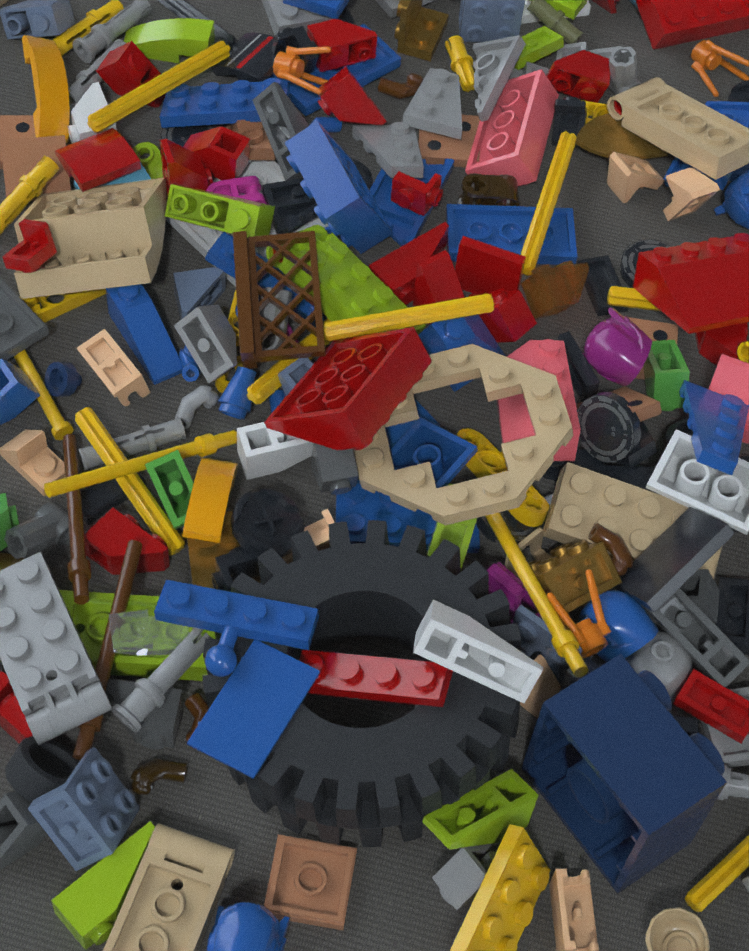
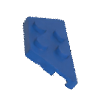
M422 159L424 166L423 178L415 179L427 184L433 175L437 173L442 176L441 189H443L454 168L455 160L444 159V164H426V159ZM381 168L370 188V192L393 232L390 237L400 246H403L419 236L433 206L425 216H422L392 202L393 178Z

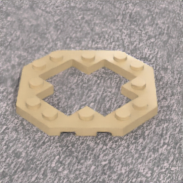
M474 344L429 354L432 362L424 371L422 379L413 385L406 394V399L392 412L389 421L377 431L372 443L361 450L353 449L361 487L372 493L378 491L390 496L392 502L414 512L417 509L432 515L433 520L444 525L518 508L527 497L526 491L535 480L539 481L554 462L553 456L562 445L566 446L574 436L556 375ZM480 377L488 402L523 393L535 436L501 444L508 471L436 488L430 462L397 470L394 469L385 427L419 419L413 394Z

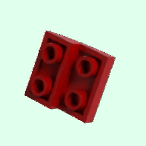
M114 128L55 150V154L68 176H73L82 192L141 169L140 159L124 137Z

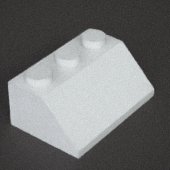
M676 429L646 488L683 506L692 507L727 523L731 528L747 535L749 532V462L738 458V463L732 476L701 464L696 460L691 441L692 436Z

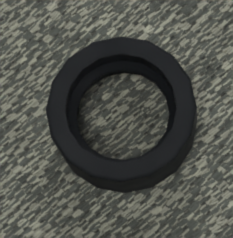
M30 736L20 742L5 767L6 779L17 793L32 803L34 799L65 784L80 760L73 757L74 753L54 740H48L38 745L35 738Z

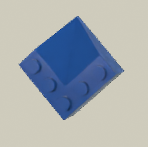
M318 121L284 142L290 152V155L286 157L289 164L297 174L300 172L304 178L300 182L303 190L310 199L314 197L318 204L314 207L318 218L324 225L327 223L334 235H339L348 248L353 246L362 254L393 234L353 159Z

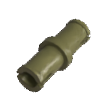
M533 0L527 8L546 27L563 36L567 44L576 43L583 34L582 31L578 30L564 17V12L555 10L545 0Z

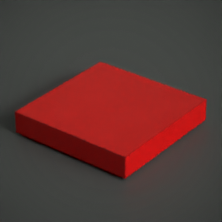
M463 236L459 243L455 271L462 290L470 293L478 290L492 292L504 288L505 291L519 290L526 257Z

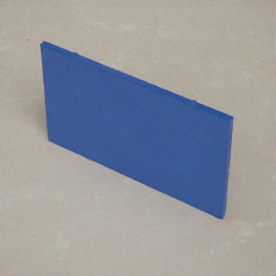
M254 640L245 655L241 657V661L201 722H198V726L187 741V745L254 779L321 672L273 647Z

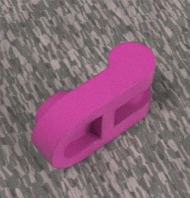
M256 176L217 181L209 185L206 190L267 204L264 195L260 193L261 184Z

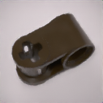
M473 173L466 175L462 180L461 187L463 193L459 196L457 204L472 205L474 200L475 205L520 206L517 180L511 175H481Z

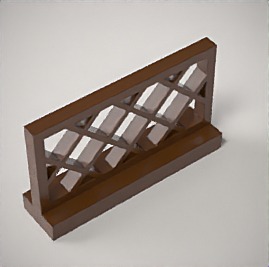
M246 231L233 232L239 344L243 367L248 369L258 368L257 362L326 356L315 231L247 237ZM309 242L310 250L301 259L289 252V249L294 244ZM270 246L277 252L265 262L256 256V247ZM283 256L295 264L285 276L273 268ZM310 260H311V267L307 265V263H308ZM257 265L261 267L258 272H257ZM301 269L312 277V280L303 289L291 281ZM267 272L279 280L269 292L258 285V281ZM285 285L298 294L287 306L275 298ZM259 295H261V296L263 297V299H262L260 302H259ZM303 299L313 305L315 309L306 319H303L293 311ZM269 302L281 310L271 323L260 315V311ZM287 316L300 324L290 336H287L277 328ZM314 320L316 321V327L311 324ZM261 325H263V326L265 327V329H264L262 332H261ZM307 329L317 337V346L302 347L295 340ZM271 333L284 341L276 350H262V342Z

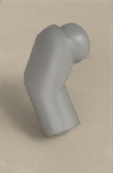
M199 386L182 398L175 419L179 417L184 429L189 428L196 409L201 405L207 409L215 406L219 398L218 393L211 390L210 386Z

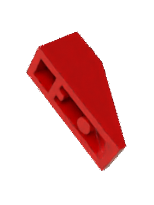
M443 222L369 265L370 270L405 305L413 301L418 263L444 251L447 244L449 225Z

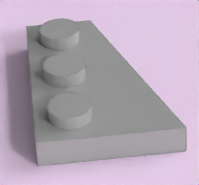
M430 68L404 112L402 123L409 124V127L461 140L462 115L459 75L450 73L445 69Z
M394 122L391 125H353L352 137L356 141H363L365 151L367 153L373 152L376 155V162L391 178H394L398 171L413 178H423L424 166L415 128L409 127V124Z

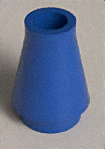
M237 366L233 377L218 400V403H220L218 411L220 413L240 420H245L246 414L251 413L252 401L248 400L246 395L248 393L247 388L254 383L257 374L255 371Z

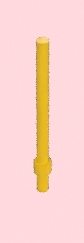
M231 430L214 436L210 433L197 436L193 442L45 483L44 490L47 497L51 498L147 470L145 464L176 450H179L182 459L195 455L204 457L215 454L219 448L237 444V432Z
M498 512L486 515L488 523L553 637L551 643L558 656L565 658L575 677H583L588 673L589 669L578 651L579 643L574 634L564 627L501 514Z

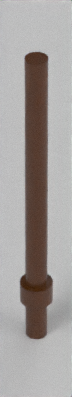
M67 434L62 439L65 478L80 474L77 438L73 434ZM81 489L66 493L71 561L68 563V578L73 583L74 602L83 605L89 602L88 581L91 579V564L86 559Z
M130 540L127 544L95 668L105 693L143 544L136 540ZM104 714L77 726L80 730L73 754L75 759L81 760L86 751L92 748L95 732L100 731Z

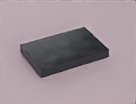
M689 507L633 562L632 568L629 567L625 575L619 576L622 582L615 587L618 591L631 596L639 604L656 612L735 532L727 523Z

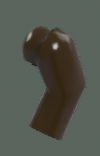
M163 759L151 760L134 769L130 777L133 780L131 790L139 795H148L153 787L152 782L159 779L185 783L188 763Z

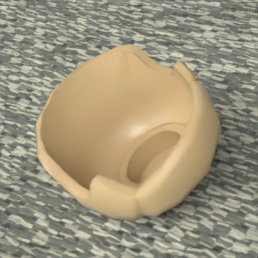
M681 907L663 909L651 919L646 932L645 942L648 951H709L710 949L709 936L701 919L696 914Z

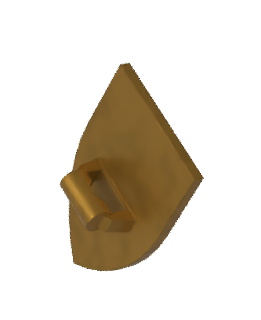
M609 113L598 116L586 123L579 131L575 142L579 147L610 158L613 152L640 159L669 155L668 152L662 151L656 145L622 127V120H615Z

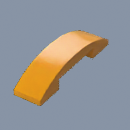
M23 35L22 43L25 63L31 64L37 108L33 113L36 137L65 135L67 144L70 122L69 90L66 70L59 48L53 40Z
M209 458L201 459L188 504L182 537L220 543L231 489L234 486L238 463Z

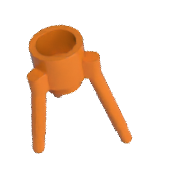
M708 39L700 41L692 50L691 59L694 63L691 65V68L698 72L712 95L718 97L719 93L705 70H714L720 64L740 79L746 81L749 80V76L727 62L722 56L749 67V60L715 45Z
M287 46L286 52H278L274 59V75L277 78L288 80L319 95L322 92L320 88L302 79L319 85H323L328 80L304 72V60L300 59L298 55L329 53L331 48H295Z
M587 569L585 575L597 623L593 624L591 619L588 618L575 624L555 595L551 592L547 594V599L559 615L566 630L572 631L579 646L582 648V658L590 657L607 647L608 642L604 636L612 632L605 621L597 585L591 569Z

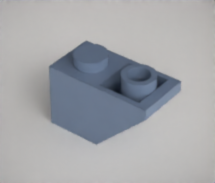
M27 0L0 9V16L7 39H19L23 35L33 37L60 35L75 24L69 0Z

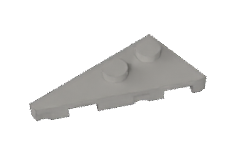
M520 35L475 43L473 45V51L476 54V60L473 61L475 69L474 89L478 93V99L475 100V108L481 122L488 121L516 62L519 60V56L525 46V42Z

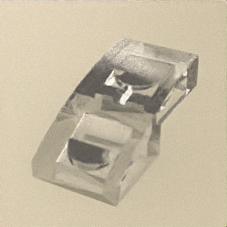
M148 609L109 614L114 653L170 655L189 634V627L157 621L155 616L148 615Z

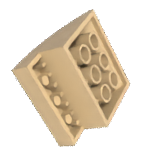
M165 177L97 186L84 192L81 189L41 194L14 223L19 243L24 240L19 227V222L23 219L46 222L52 233L57 253L44 262L41 268L35 272L23 273L17 270L14 273L21 299L151 283L160 262L165 233Z

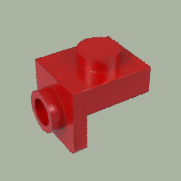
M398 171L392 179L391 201L403 208L425 216L432 206L436 207L442 198V176L435 173L426 184Z
M23 219L19 222V227L24 240L2 256L6 269L32 273L39 270L44 262L57 253L49 225L46 222Z

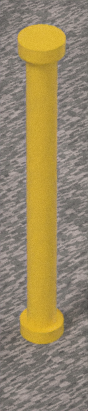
M24 349L13 356L19 368L26 373L40 394L37 400L52 426L51 433L56 440H62L65 435L72 434L74 430L72 425L64 420L26 350Z

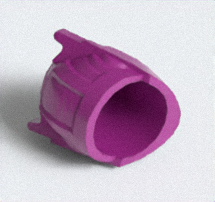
M609 308L608 312L611 318L600 322L593 328L585 342V353L583 355L601 376L620 386H627L641 371L650 352L652 340L627 316L623 317L616 309Z

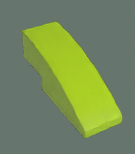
M194 18L157 20L129 28L123 41L125 43L133 41L148 59L180 63L182 55L192 57L213 45L215 40L214 21Z

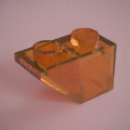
M566 261L554 268H551L550 264H546L531 271L532 276L521 282V285L535 319L558 315L579 302L589 271L587 262L573 264V261Z

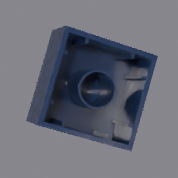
M621 654L543 702L521 767L617 894L692 842L727 783L722 776L725 772L724 762L714 744L700 733H693L689 736L670 714L672 702L663 683L650 671L643 670L637 674Z

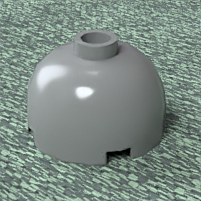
M658 631L657 635L650 642L625 658L637 674L643 670L653 673L665 686L671 702L675 701L693 671L691 657L666 632Z

